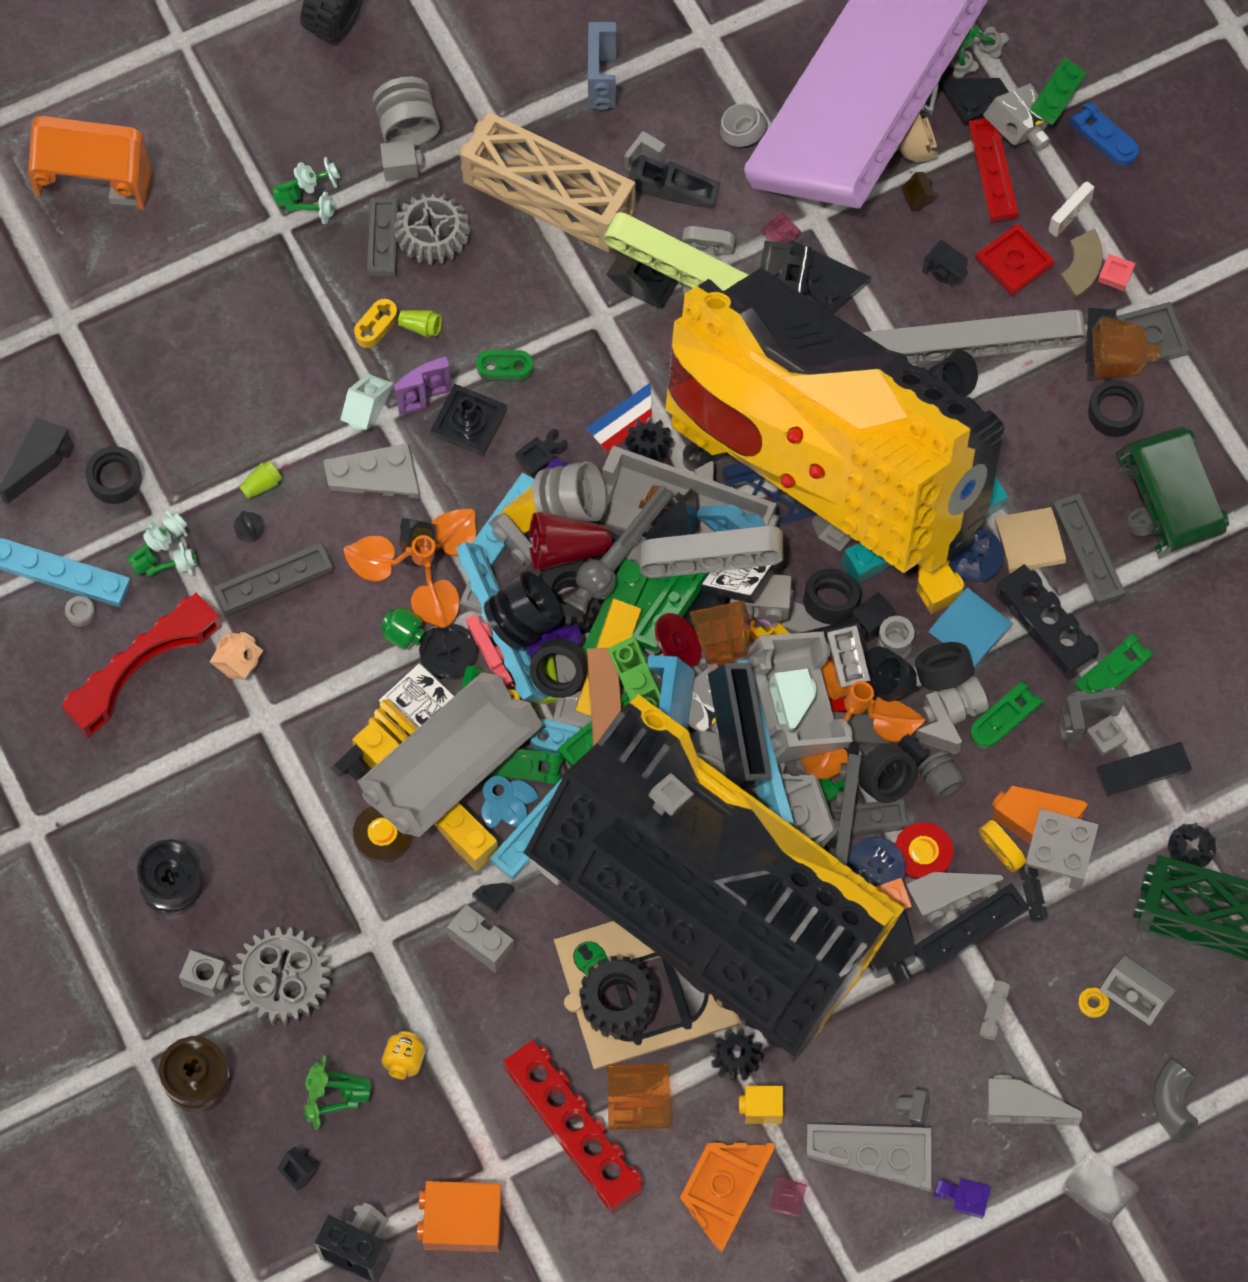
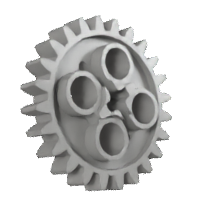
M277 927L275 935L271 936L266 929L264 930V939L261 940L256 935L253 936L254 946L244 943L246 955L241 953L236 955L242 964L232 966L233 971L240 974L232 977L233 984L239 985L234 989L235 995L242 996L239 1000L242 1007L250 1004L247 1009L250 1016L259 1011L258 1019L260 1022L266 1016H269L271 1025L275 1024L277 1018H281L285 1026L287 1025L288 1017L292 1016L295 1022L298 1023L299 1013L302 1012L307 1017H310L308 1009L310 1006L317 1009L320 1008L317 997L322 999L327 997L326 992L321 988L331 986L330 980L323 978L331 975V969L324 967L329 963L328 957L321 956L324 952L322 946L313 948L316 943L314 937L305 941L304 931L299 932L295 937L292 927H289L286 935H282L280 928ZM285 951H289L284 966L287 976H283L281 980L280 999L274 1001L279 987L276 976L281 975L283 954ZM274 954L277 956V960L272 964H264L262 962L266 955ZM298 959L307 961L306 966L301 969L293 968L292 964ZM262 983L271 985L270 990L266 993H258L256 989ZM291 988H299L301 990L300 995L295 998L287 997L286 993Z

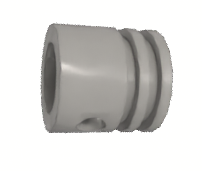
M902 616L888 617L880 626L877 647L888 648L905 659L912 650L915 632L912 623Z

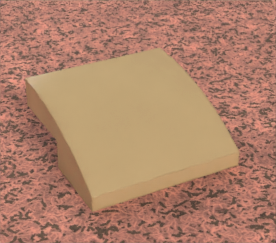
M1051 507L995 517V527L1002 543L1004 560L1009 573L1014 572L1023 564L1031 570L1066 563L1062 540Z

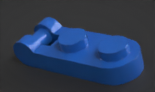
M1088 101L1082 106V111L1079 114L1075 113L1068 119L1069 124L1074 130L1115 164L1125 167L1130 166L1136 161L1139 151L1138 144L1103 115L1093 102ZM1088 119L1094 123L1091 127L1086 123Z

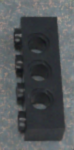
M1023 564L997 583L995 596L1068 681L1096 662L1099 652L1096 641L1092 636L1085 635L1079 628V622L1073 614L1066 613L1061 607V602L1057 595L1052 591L1048 592L1042 585V579L1036 571H1030ZM1033 596L1037 601L1033 603L1027 602L1023 597ZM1050 617L1054 619L1056 623L1047 624L1042 620V618ZM1070 639L1074 645L1066 646L1060 640Z

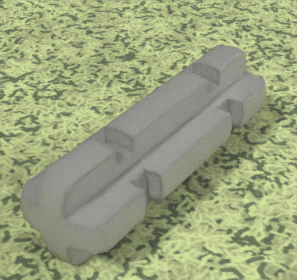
M999 980L994 982L992 995H990L984 1016L985 1022L982 1023L979 1033L985 1039L994 1040L996 1038L999 1028L997 1025L1000 1024L1006 1003L1005 998H1007L1010 985L1006 982Z

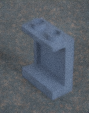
M616 22L588 23V108L606 110L616 107V76L600 74V61H616Z

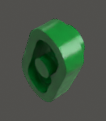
M486 350L477 357L476 369L479 376L485 380L521 381L527 379L532 374L533 360L527 352L522 350ZM493 365L495 369L487 370L486 367ZM518 365L524 367L522 370L514 369Z

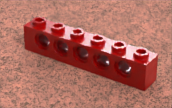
M531 1040L503 1060L504 1070L611 1215H613L642 1194L641 1183L643 1179L633 1166L628 1168L622 1159L625 1155L616 1142L610 1144L604 1136L607 1131L597 1117L592 1120L586 1112L589 1107L579 1093L574 1095L568 1088L570 1081L561 1069L556 1071L551 1065L552 1057L543 1045L538 1047ZM536 1071H542L547 1075L546 1079L542 1082H534L530 1076ZM554 1095H560L565 1099V1102L561 1106L554 1107L548 1103V1100ZM573 1119L580 1120L583 1123V1127L578 1131H571L566 1125ZM589 1144H597L602 1150L599 1154L591 1156L584 1149ZM608 1168H614L620 1173L619 1177L615 1180H607L602 1174Z

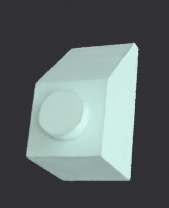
M370 374L365 375L348 389L340 420L349 423V426L354 429L367 430L377 421L394 383Z
M808 668L774 673L768 681L778 724H786L790 732H793L816 696V684L814 679L810 678Z

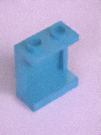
M649 655L647 667L663 678L659 710L685 729H688L695 670L678 657Z

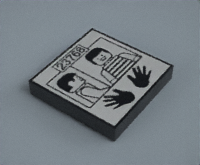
M781 562L768 566L709 572L700 584L702 592L753 604Z

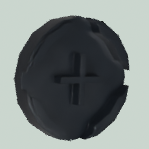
M451 624L447 628L434 627L428 630L422 638L419 647L421 664L437 679L445 681L462 678L466 667L475 666L478 656L477 645L473 635L469 630L457 624Z

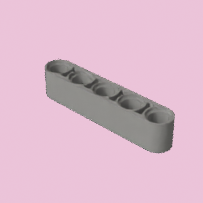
M775 526L645 540L640 545V573L648 578L778 564L783 560V532Z

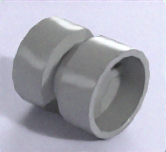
M971 676L966 682L956 688L937 690L953 725L965 721L967 714L974 717L989 709L985 692L975 676Z

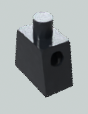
M904 911L867 967L875 978L890 974L896 987L903 986L912 980L906 966L914 963L916 958L915 947Z

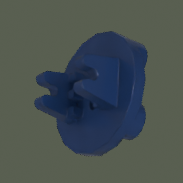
M978 528L970 545L952 557L948 565L953 573L957 572L964 581L981 584L987 583L1002 567L1004 558L1002 543L991 532Z
M875 837L862 840L854 846L847 858L846 864L853 873L860 875L874 887L899 878L903 880L907 868L903 853L894 843L884 838ZM870 861L874 862L873 866H869ZM880 868L883 869V873H882V874H879V873H878V870H879Z

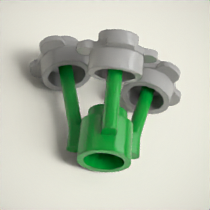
M988 27L983 33L978 28L970 29L948 64V67H951L954 71L953 76L955 78H963L969 72H976L978 70V63L973 61L971 51L964 50L974 43L976 37L980 39L978 44L980 52H988L992 58H998L1002 54L1001 49L1003 45L1008 42V35L996 32L994 27Z

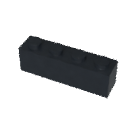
M751 662L727 663L708 673L726 778L741 789L756 788L771 780L772 777Z

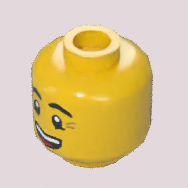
M402 1031L388 1039L381 1062L384 1068L389 1071L388 1073L391 1077L403 1080L406 1077L418 1074L426 1049L420 1037L411 1032Z

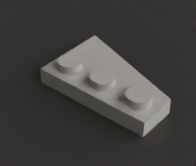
M408 443L323 460L329 490L353 493H364L367 491L383 493L385 496H394V494L409 495V498L419 499Z

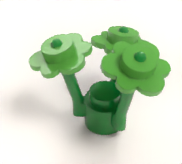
M325 1055L321 1057L320 1062L315 1061L306 1078V1088L309 1091V1097L307 1098L308 1104L304 1105L303 1115L308 1123H313L315 1130H319V1115L347 1108L358 1109L359 1102H368L370 1096V1082L368 1078H358L357 1075H346L325 1070ZM328 1078H333L341 1081L328 1080ZM325 1087L340 1088L341 1098L347 1100L346 1102L318 1108L315 1102L318 1097H323Z

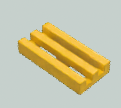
M389 699L381 701L379 704L381 707L375 710V716L371 717L368 723H371L375 720L399 745L409 737L406 731L411 735L418 729ZM387 712L398 724L392 721L385 713Z

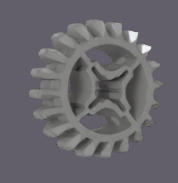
M433 191L431 197L426 198L422 193L420 200L411 198V205L403 203L402 212L397 213V222L394 224V229L396 231V241L399 243L402 252L407 251L409 259L416 256L419 264L424 259H428V264L431 266L433 260L438 259L443 264L444 257L447 256L453 260L454 252L461 253L463 250L462 245H467V235L470 233V226L468 225L469 218L465 214L462 205L457 206L455 198L448 201L445 193L440 198H437ZM429 222L431 223L432 228H434L435 235L433 234V230L430 229Z

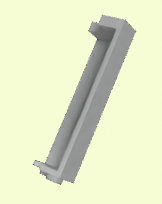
M616 446L612 447L602 469L607 504L603 517L597 522L622 531L628 528L643 509L639 507L641 501L647 503L661 485L674 494L673 497L678 492L684 495L692 488L695 491L696 513L701 506L734 505L741 509L744 514L757 513L763 519L766 526L776 527L779 516L775 515L776 503ZM666 504L663 509L668 511L670 507ZM697 518V532L695 534L714 532ZM649 525L645 531L648 532L652 526Z
M481 672L358 781L363 790L362 796L369 805L373 806L391 822L399 832L420 837L543 725L530 702L511 698L499 675Z

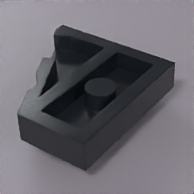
M1000 78L941 79L939 81L940 89L964 126H967L969 121L984 118L983 114L994 99L1009 92Z

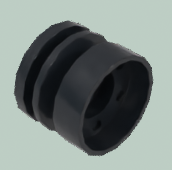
M529 571L522 572L508 583L506 589H500L495 596H491L484 603V613L493 631L505 644L518 651L524 650L531 642L539 638L540 633L548 632L560 623L563 618L562 608L551 588L536 574Z
M173 839L160 840L146 848L140 856L137 865L140 894L146 905L158 913L167 915L179 914L191 908L199 899L202 890L200 861L195 851L184 842ZM172 878L175 884L170 886L166 879Z

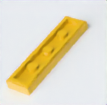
M612 599L596 648H610L630 638L633 635L641 608ZM587 672L574 711L591 717Z

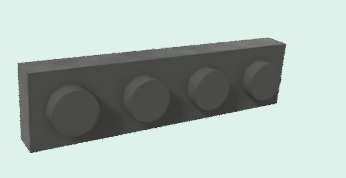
M1078 493L1053 502L1052 508L1096 605L1100 606L1123 598L1125 590L1081 494Z
M318 543L214 587V590L227 616L333 572V567L322 543Z
M849 754L847 763H841L839 780L844 781L843 791H837L835 809H840L839 820L833 819L837 830L833 836L836 837L835 848L830 847L828 852L843 865L847 864L861 755Z

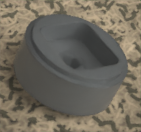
M1139 508L1129 514L1127 521L1132 534L1146 536L1155 529L1147 508Z

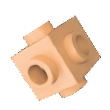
M240 632V634L227 633L218 642L217 650L209 662L228 678L246 680L249 673L257 666L258 658L263 650L255 644L256 640L245 632Z

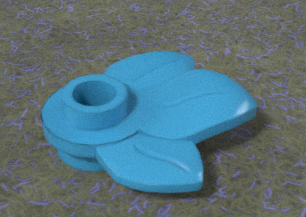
M493 776L483 785L482 792L485 802L481 808L482 819L490 829L497 826L501 820L517 828L527 817L525 804L538 799V795L533 787L522 780L509 782L502 776ZM495 785L503 788L501 796L493 794L492 789Z

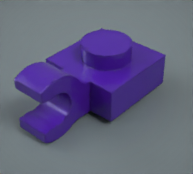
M960 1179L958 1187L949 1182L938 1180L933 1197L953 1201L952 1211L983 1219L991 1186Z

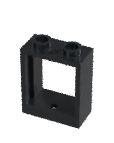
M329 1214L314 1242L320 1260L367 1282H379L390 1260L386 1241ZM352 1261L355 1263V1265L353 1267H349L348 1262Z

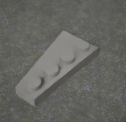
M807 1124V1158L931 1192V1128Z

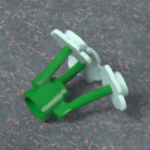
M324 157L326 171L315 174L312 168L308 165L305 166L303 162L298 163V167L294 168L295 179L273 187V196L277 206H285L287 212L293 210L319 211L322 224H327L328 219L333 216L335 208L334 201L331 199V196H328V192H323V195L319 198V204H296V202L301 199L300 188L305 189L308 194H311L317 185L316 181L329 176L334 188H337L336 179L340 178V169L336 167L334 162L330 163L327 157Z

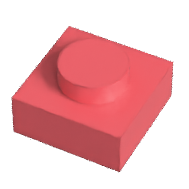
M1109 254L1098 282L1125 291L1135 263Z

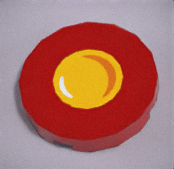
M929 822L914 823L902 830L895 841V845L903 853L907 864L905 876L910 879H919L932 872L945 873L951 865L953 843L949 835L937 825Z

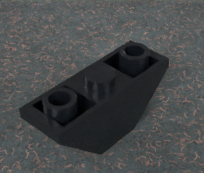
M692 488L684 495L678 492L667 503L670 509L665 514L661 511L650 524L652 528L642 534L646 540L691 535L697 532L695 491Z

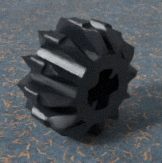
M649 416L646 423H642L638 419L636 427L629 426L627 430L628 436L625 438V446L628 447V451L661 463L662 457L669 458L671 454L670 448L673 446V438L670 437V428H663L661 419L653 424Z
M741 1029L737 1030L736 1037H732L731 1032L727 1030L724 1034L725 1040L717 1037L715 1039L717 1047L710 1050V1055L715 1058L711 1062L712 1068H720L718 1073L720 1078L730 1073V1082H735L736 1075H740L741 1079L746 1081L748 1079L747 1071L751 1074H756L758 1068L755 1064L762 1062V1056L756 1054L761 1050V1045L757 1043L752 1044L754 1040L752 1034L747 1035L745 1039L742 1038ZM734 1051L740 1052L738 1060H732Z

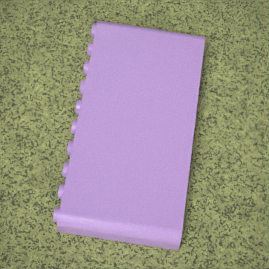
M849 0L753 154L746 162L744 171L753 189L860 209L988 0Z

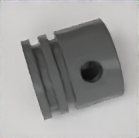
M941 751L922 762L917 769L936 800H942L953 795L966 784V780L956 764L953 763L954 761L948 751Z

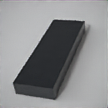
M1178 742L1097 767V772L1106 796H1110L1191 772L1192 767L1182 742Z

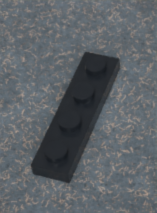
M1011 883L914 945L916 957L928 974H931L1027 912L1029 906Z

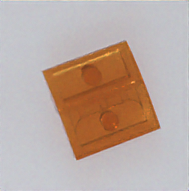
M669 1064L607 1065L609 1130L669 1129Z

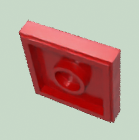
M1018 223L975 256L978 263L1011 297L1015 296L1055 264L1051 256Z

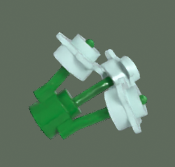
M165 511L167 517L161 521L165 527L157 525L155 522H150V528L143 534L146 544L127 556L128 562L139 576L146 572L151 577L159 571L175 566L180 573L188 571L189 575L193 576L192 566L197 565L196 555L192 549L187 550L183 542L179 544V550L173 551L174 560L157 566L154 564L158 561L154 551L159 552L162 549L167 551L169 549L168 544L172 542L170 533L176 539L181 534L185 537L188 535L184 530L188 526L184 521L185 518L179 516L178 513L171 515L168 511Z

